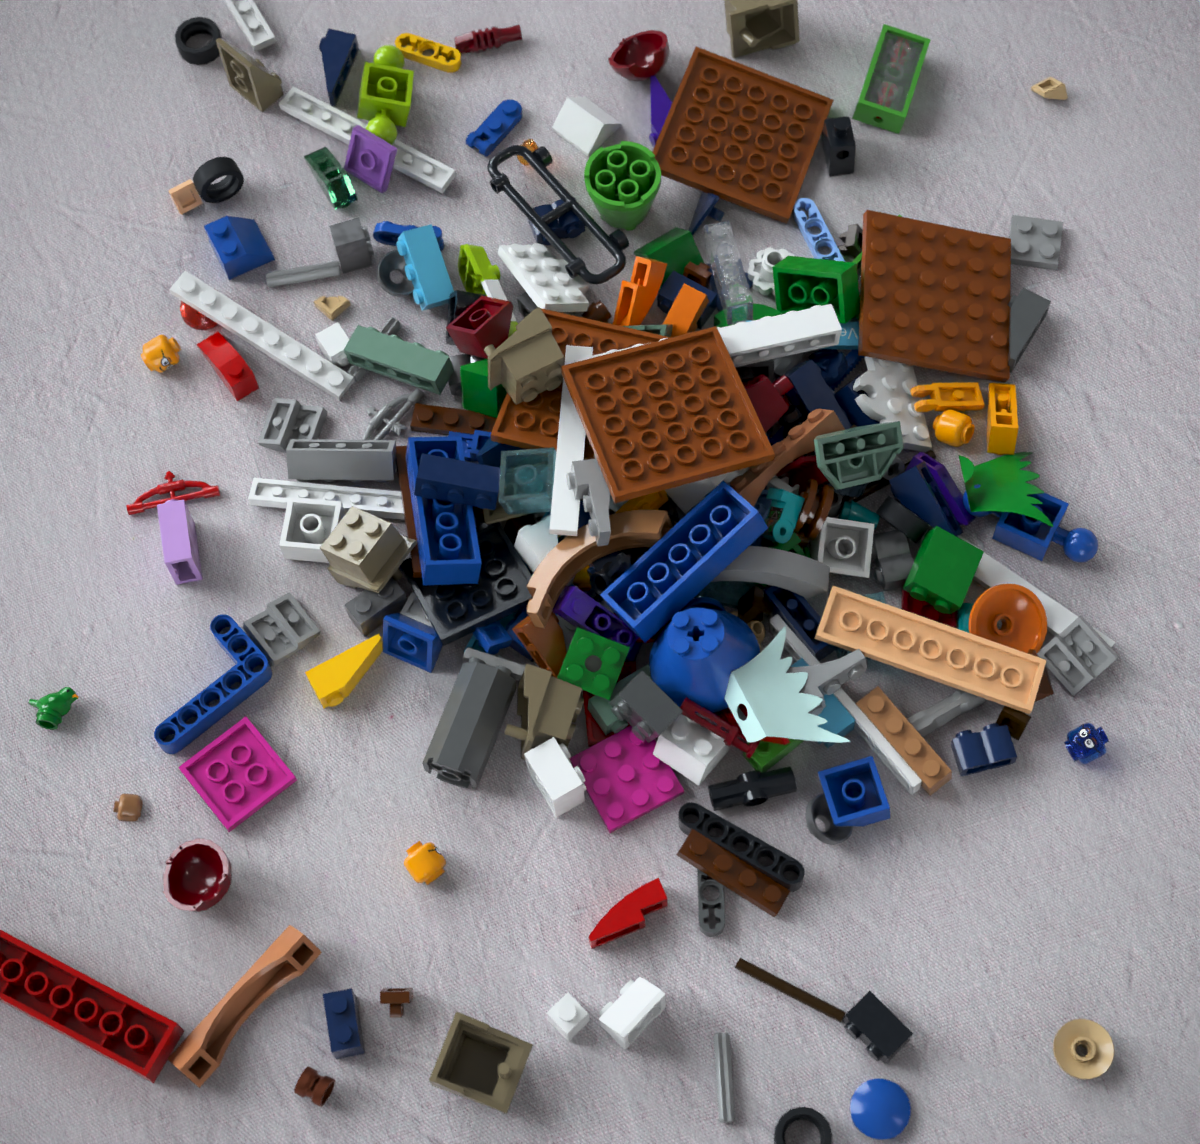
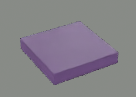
M357 125L352 130L343 170L380 193H384L388 189L397 148Z

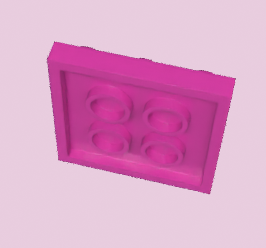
M246 716L178 767L228 832H231L297 781L294 774Z
M632 726L569 759L573 768L578 766L586 780L584 782L587 789L586 792L609 833L684 794V789L672 768L652 755L656 746L655 739L650 743L646 740L641 741L632 732Z

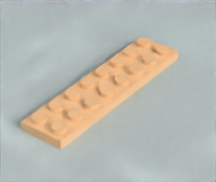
M834 585L830 590L814 638L851 652L860 649L865 657L1030 714L1033 709L1047 661Z

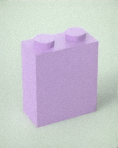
M172 499L163 504H158L157 510L164 562L174 582L178 585L203 580L195 522L185 501Z

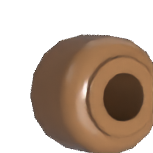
M123 793L120 795L119 801L114 802L113 812H117L119 821H137L141 816L142 800L139 795Z

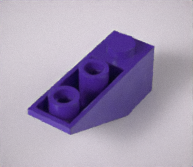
M924 452L913 456L906 470L925 461L959 525L967 526L972 523L976 517L969 514L965 509L963 495L946 467Z
M565 586L552 610L576 628H583L629 646V652L639 638L619 617L575 586Z

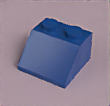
M225 216L204 225L209 242L229 280L275 260L254 219Z
M873 756L818 771L834 826L863 827L890 819V807Z

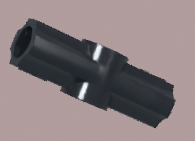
M789 766L764 773L749 771L739 775L734 780L709 785L708 791L713 810L717 811L742 804L746 807L765 803L768 798L797 792L793 770Z

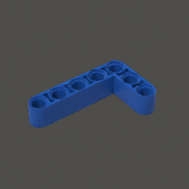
M221 614L214 617L210 624V630L217 643L236 665L156 727L154 738L161 749L167 754L180 752L268 683L272 677V668L266 656L229 615ZM223 628H230L227 633L219 634ZM239 647H247V649L244 652L236 653V650ZM258 665L264 666L261 671L252 672L254 667ZM234 683H242L238 689H230ZM215 699L220 700L216 706L208 707L211 701ZM198 717L195 723L186 724L189 718ZM175 734L172 741L164 742L166 736Z

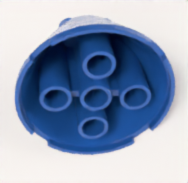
M690 608L674 614L672 620L658 634L651 648L649 669L652 681L679 707H681L685 698L688 697L691 701L714 713L729 708L724 698L731 672L748 663L761 651L757 638L751 628L737 616L717 609Z

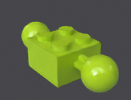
M385 45L376 51L373 63L365 62L357 118L369 120L366 130L392 145L397 137L396 126L406 127L411 106L414 71L403 69L405 60L399 48L393 45Z

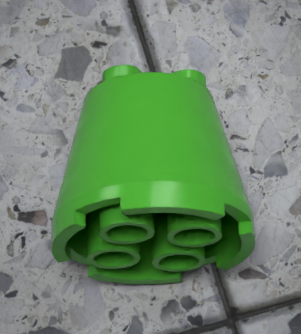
M621 141V144L606 148L600 147L590 156L584 170L585 187L603 221L612 227L632 231L645 220L661 186V169L655 159V155L648 148L635 142Z

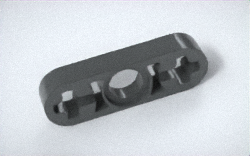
M697 869L699 928L704 935L715 937L720 935L725 928L724 885L714 879L707 880L708 875ZM715 887L719 891V897L715 901L706 900L702 894L705 888ZM709 908H715V920L720 921V923L715 925L714 929H710L709 924L704 923V921L709 919Z

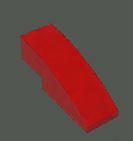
M659 878L629 893L605 914L588 936L591 949L645 928V915L668 906V898Z

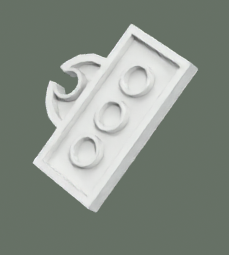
M538 243L533 245L511 244L499 246L498 256L537 307L556 312L587 311L589 301L583 294L587 292L590 283L584 281L579 275L571 278L565 269V265L568 264L566 260L554 259L547 248Z
M865 356L868 371L858 377L853 385L854 391L863 390L868 394V396L861 394L855 399L860 409L871 419L880 423L900 421L904 449L921 452L931 449L932 444L924 412H917L914 404L920 401L921 398H913L910 392L912 387L918 386L913 365Z

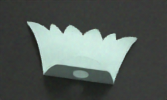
M786 626L783 627L761 653L742 667L731 672L724 699L747 742H756L766 736L816 742H850V740L818 727V725L825 724L828 721L822 717L809 714L823 699L815 695L799 693L806 683L808 673H786L792 662L791 656L780 659L786 637ZM739 704H744L746 706L748 712L747 718L744 715V713L738 708Z

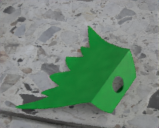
M1033 452L1008 454L974 466L973 462L968 458L958 455L970 511L1012 512L1032 517L1053 527L1047 516L1037 507L1031 505L1043 503L1036 498L1027 496L1045 493L1038 487L1025 483L1037 479L1040 475L1031 471L1020 470L1031 464V461L1020 460ZM977 484L981 485L979 488H974Z

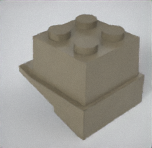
M724 0L727 33L730 35L731 55L733 58L769 48L772 50L779 49L800 41L798 0Z
M540 307L535 308L516 325L517 331L498 348L495 349L494 345H488L484 349L488 356V387L490 391L495 386L502 384L516 405L523 401H532L538 394L546 390L552 391L563 382L561 366L564 365L565 357L552 335V326Z
M352 506L320 546V549L330 563L327 569L337 583L356 589L359 587L380 593L391 577L395 581L402 578L403 574L399 566L418 542L415 539L400 535L392 523Z
M527 663L517 688V715L521 716V728L507 723L504 732L505 735L521 740V759L525 760L524 753L553 737L559 745L564 743L567 748L576 724L573 723L576 722L584 703V699L580 698L582 688L551 676V671Z
M456 1011L429 1081L434 1087L507 1114L533 1044Z

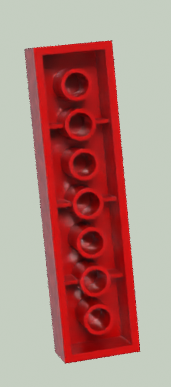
M0 930V1001L154 1084L166 1064L167 1058L171 1055L184 1033V1030L178 1023Z

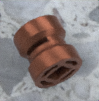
M308 1066L300 1075L294 1093L301 1097L307 1096L312 1099L314 1104L322 1107L333 1091L335 1079L329 1076L322 1077L318 1075L317 1070Z

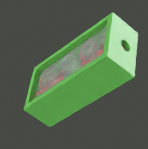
M886 24L883 25L852 119L896 134L900 133L931 39Z

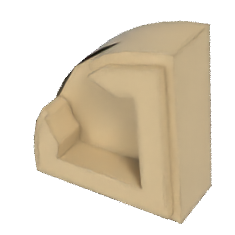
M322 296L314 301L315 307L331 321L351 305L350 301L343 296Z

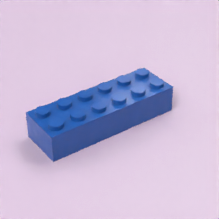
M408 437L405 459L423 585L478 584L482 563L473 506L414 495L422 453L465 461L462 437Z
M723 480L600 595L610 609L646 643L674 614L688 604L768 529V526L759 511Z

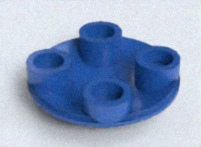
M877 1078L864 1082L856 1089L851 1099L850 1112L853 1124L864 1135L873 1139L886 1140L895 1138L905 1129L910 1119L911 1106L908 1096L899 1085L887 1079Z

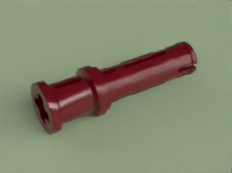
M688 697L685 698L680 707L683 710L682 715L723 738V742L728 747L732 745L743 751L749 759L761 741L749 742L750 744L741 741L738 737L744 740L746 738L738 723L734 722V724H731L712 711L691 701ZM695 712H698L706 718L712 720L713 722L717 723V725H714L709 721L703 719L702 717L695 714ZM721 727L729 730V732L722 730Z

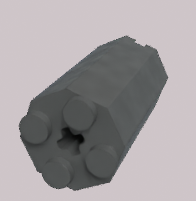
M470 657L469 662L462 664L422 764L426 772L431 774L433 769L438 772L436 778L461 788H468L470 783L472 788H478L517 689L516 680L511 677L512 671L504 666H496L495 668L486 665L483 660L476 657Z

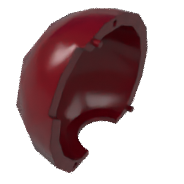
M649 30L639 32L626 39L623 38V41L619 43V47L608 58L613 70L629 81L642 82L648 80L651 76L661 72L668 61L670 50L667 35L661 31Z
M197 838L184 842L171 853L165 862L166 867L163 874L164 891L162 892L167 901L179 910L191 912L205 911L216 905L228 892L232 883L231 862L224 850L211 840Z

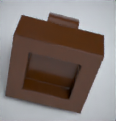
M689 262L685 266L683 276L708 288L712 275L709 272L711 267L703 262L699 265Z
M383 988L380 991V1004H390V1018H402L404 1015V1003H410L413 1000V988Z

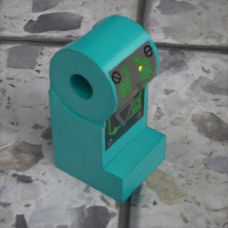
M769 487L766 498L772 500L767 518L764 519L768 529L761 536L767 541L786 543L790 540L796 527L805 498L783 489Z

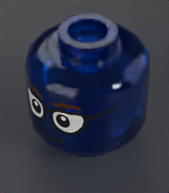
M1088 722L1067 733V741L1064 744L1073 761H1079L1085 765L1105 755V743L1109 742L1102 727L1096 729L1093 724Z

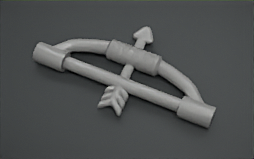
M417 388L413 393L401 395L387 405H384L379 412L375 411V407H367L368 415H374V417L369 421L362 440H369L374 429H377L382 422L387 425L374 440H382L390 430L400 436V431L407 429V427L398 421L412 406H415V403H418L425 395L423 391ZM407 400V403L391 421L387 419L392 413L393 408Z

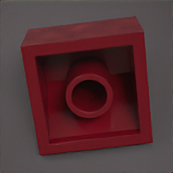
M481 296L445 328L461 353L488 359L484 349L488 345H494L496 349L508 339L513 304L511 301Z

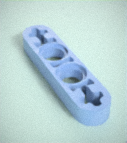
M809 198L798 199L793 207V218L815 259L845 262L816 204ZM801 208H804L805 211H808V210H809V212H808V218H809V219H808V220H806V219H807V216H806L805 212H804V211H800ZM816 226L822 232L818 235H812L808 232V229ZM822 246H827L832 252L828 255H822L818 252V249Z

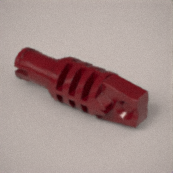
M520 25L500 29L493 26L490 30L489 28H485V31L478 29L476 33L475 30L454 37L455 47L460 54L478 53L481 49L482 51H486V48L492 50V47L497 49L502 46L501 44L521 41Z

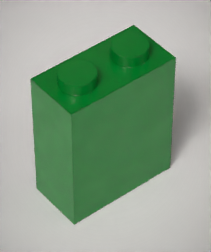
M935 526L926 533L905 581L903 590L909 592L910 596L914 599L926 601L933 605L934 609L940 613L952 614L961 608L984 551Z

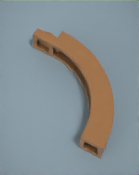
M644 509L609 515L611 534L608 545L597 546L595 536L590 535L588 524L578 529L577 536H567L559 542L538 565L527 585L532 596L527 604V613L534 626L539 628L546 627L559 595L569 581L587 565L616 551L638 547L651 548L673 528L667 511Z

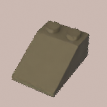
M220 37L216 40L229 85L263 113L284 95L280 77L275 72L270 73L265 69V66L259 59L256 58L254 60L246 52Z

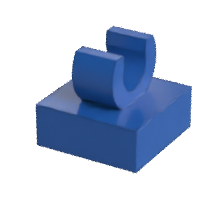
M499 620L485 627H477L476 631L473 632V635L478 640V645L482 646L486 653L490 655H495L500 649L509 647L513 640Z

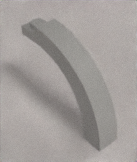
M749 546L711 582L746 581L762 583L792 591L809 599L828 592L830 567L796 553L767 547Z

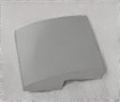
M274 398L257 443L260 446L286 453L290 439H318L328 412L324 407L301 405L295 399Z
M290 592L268 603L265 611L243 622V629L273 667L303 649L318 637L321 632Z
M1079 616L1062 633L1055 636L1037 653L1040 658L1047 660L1045 665L1073 696L1120 658L1083 616Z

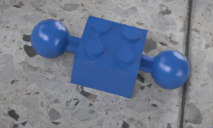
M977 484L974 488H979L981 485ZM966 490L963 494V505L972 516L985 517L993 514L1000 518L992 539L1042 561L1052 541L1063 546L1065 555L1074 562H1087L1097 553L1098 540L1092 531L1086 528H1075L1068 531L1059 527L1069 503L1043 493L1027 496L1036 498L1043 503L1031 505L1042 511L1053 527L1032 517L1012 512H971Z

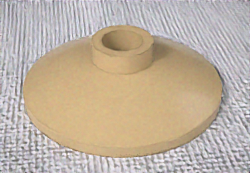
M1075 1019L1065 1023L1056 1033L1053 1041V1053L1056 1062L1064 1072L1077 1079L1089 1080L1101 1076L1110 1067L1114 1057V1045L1109 1033L1100 1024L1088 1019ZM1077 1047H1084L1087 1051L1086 1056L1078 1055Z

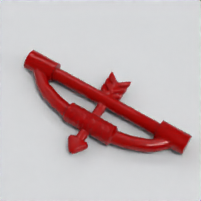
M168 471L164 477L165 480H168V483L159 484L157 487L141 494L133 504L126 505L128 515L142 513L146 509L155 508L158 504H163L172 499L187 501L201 497L206 499L220 496V489L218 485L210 486L202 481H184L183 479L173 481L175 475ZM185 488H202V491L175 496V491L185 490ZM170 493V498L143 503L144 500L156 494Z

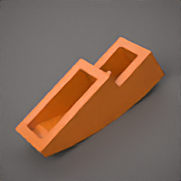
M636 256L631 281L622 280L613 320L614 325L636 326L642 323L658 294L667 263Z
M685 283L663 323L673 324L671 337L687 334L691 331L695 332L698 327L696 323L709 303L706 294Z

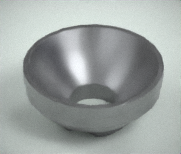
M398 250L388 252L382 257L378 264L376 275L384 291L393 296L403 297L412 294L414 286L412 280H408L406 276V262L404 256H400ZM391 271H400L404 276L403 282L400 284L392 282L390 279Z
M824 793L817 795L808 803L805 814L807 827L810 833L818 840L829 845H836L850 837L853 826H834ZM816 818L821 819L825 824V832L817 827Z

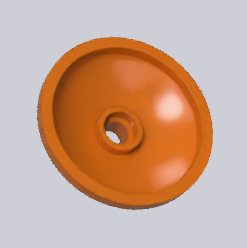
M999 584L987 589L976 600L969 616L968 627L969 633L1025 653H1028L1030 649L1038 653L1046 637L1047 617L1041 601L1032 591L1017 584ZM999 620H1001L1002 627L1000 629L997 628V622Z

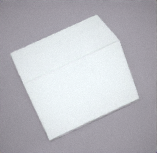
M567 97L552 126V131L589 157L621 127V123L586 97Z

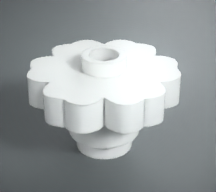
M771 247L758 251L756 259L749 261L748 279L753 281V289L764 296L771 292L775 296L772 267L785 257L794 255L788 253L786 249L775 250Z

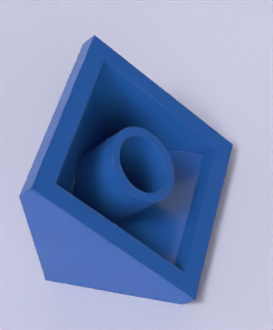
M401 613L386 615L383 619V652L432 673L443 646L434 628Z

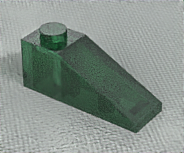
M327 147L304 156L327 200L335 210L346 208L352 202L358 200L348 173Z

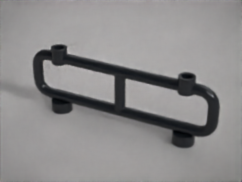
M513 145L494 155L487 165L488 173L492 178L489 181L491 188L496 194L504 191L567 261L568 264L565 265V269L571 278L579 275L587 283L602 284L624 270L626 257L623 250L629 247L626 235L620 229L609 234V236L546 168L553 163L549 151L544 146L539 147L532 153L531 150L524 146ZM514 155L522 156L564 203L540 217L510 184L508 177L498 171V165ZM572 210L616 259V263L600 274H592L588 271L584 261L580 257L577 258L548 224Z

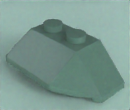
M900 421L854 427L818 435L814 439L817 466L835 490L880 480L893 463L896 455L900 454L904 448Z

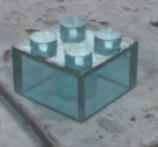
M554 447L501 451L498 502L508 515L551 512L556 450Z

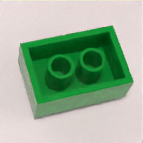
M787 256L772 267L776 308L781 313L786 314L789 311L810 309L816 305L832 304L839 323L844 324L860 313L857 263Z

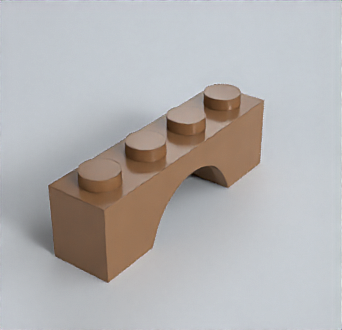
M878 686L856 703L859 709L922 780L921 786L929 796L952 779V770Z

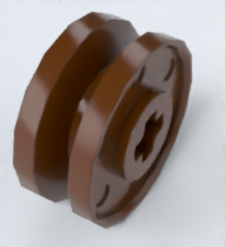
M812 478L807 479L798 496L805 498L793 531V533L797 534L805 524L804 537L810 540H814L821 531L834 497V487L824 485L817 494L818 482Z

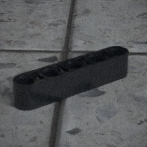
M688 802L680 808L678 824L684 834L688 835L692 829L696 830L787 888L790 892H795L802 886L805 871L803 865L798 860L697 803ZM688 814H693L699 820L695 823H687L683 818ZM713 828H718L724 834L714 838L708 832ZM738 842H742L748 846V849L744 852H738L733 846ZM763 856H767L774 863L770 866H763L758 860ZM786 871H794L799 877L794 881H789L783 874Z

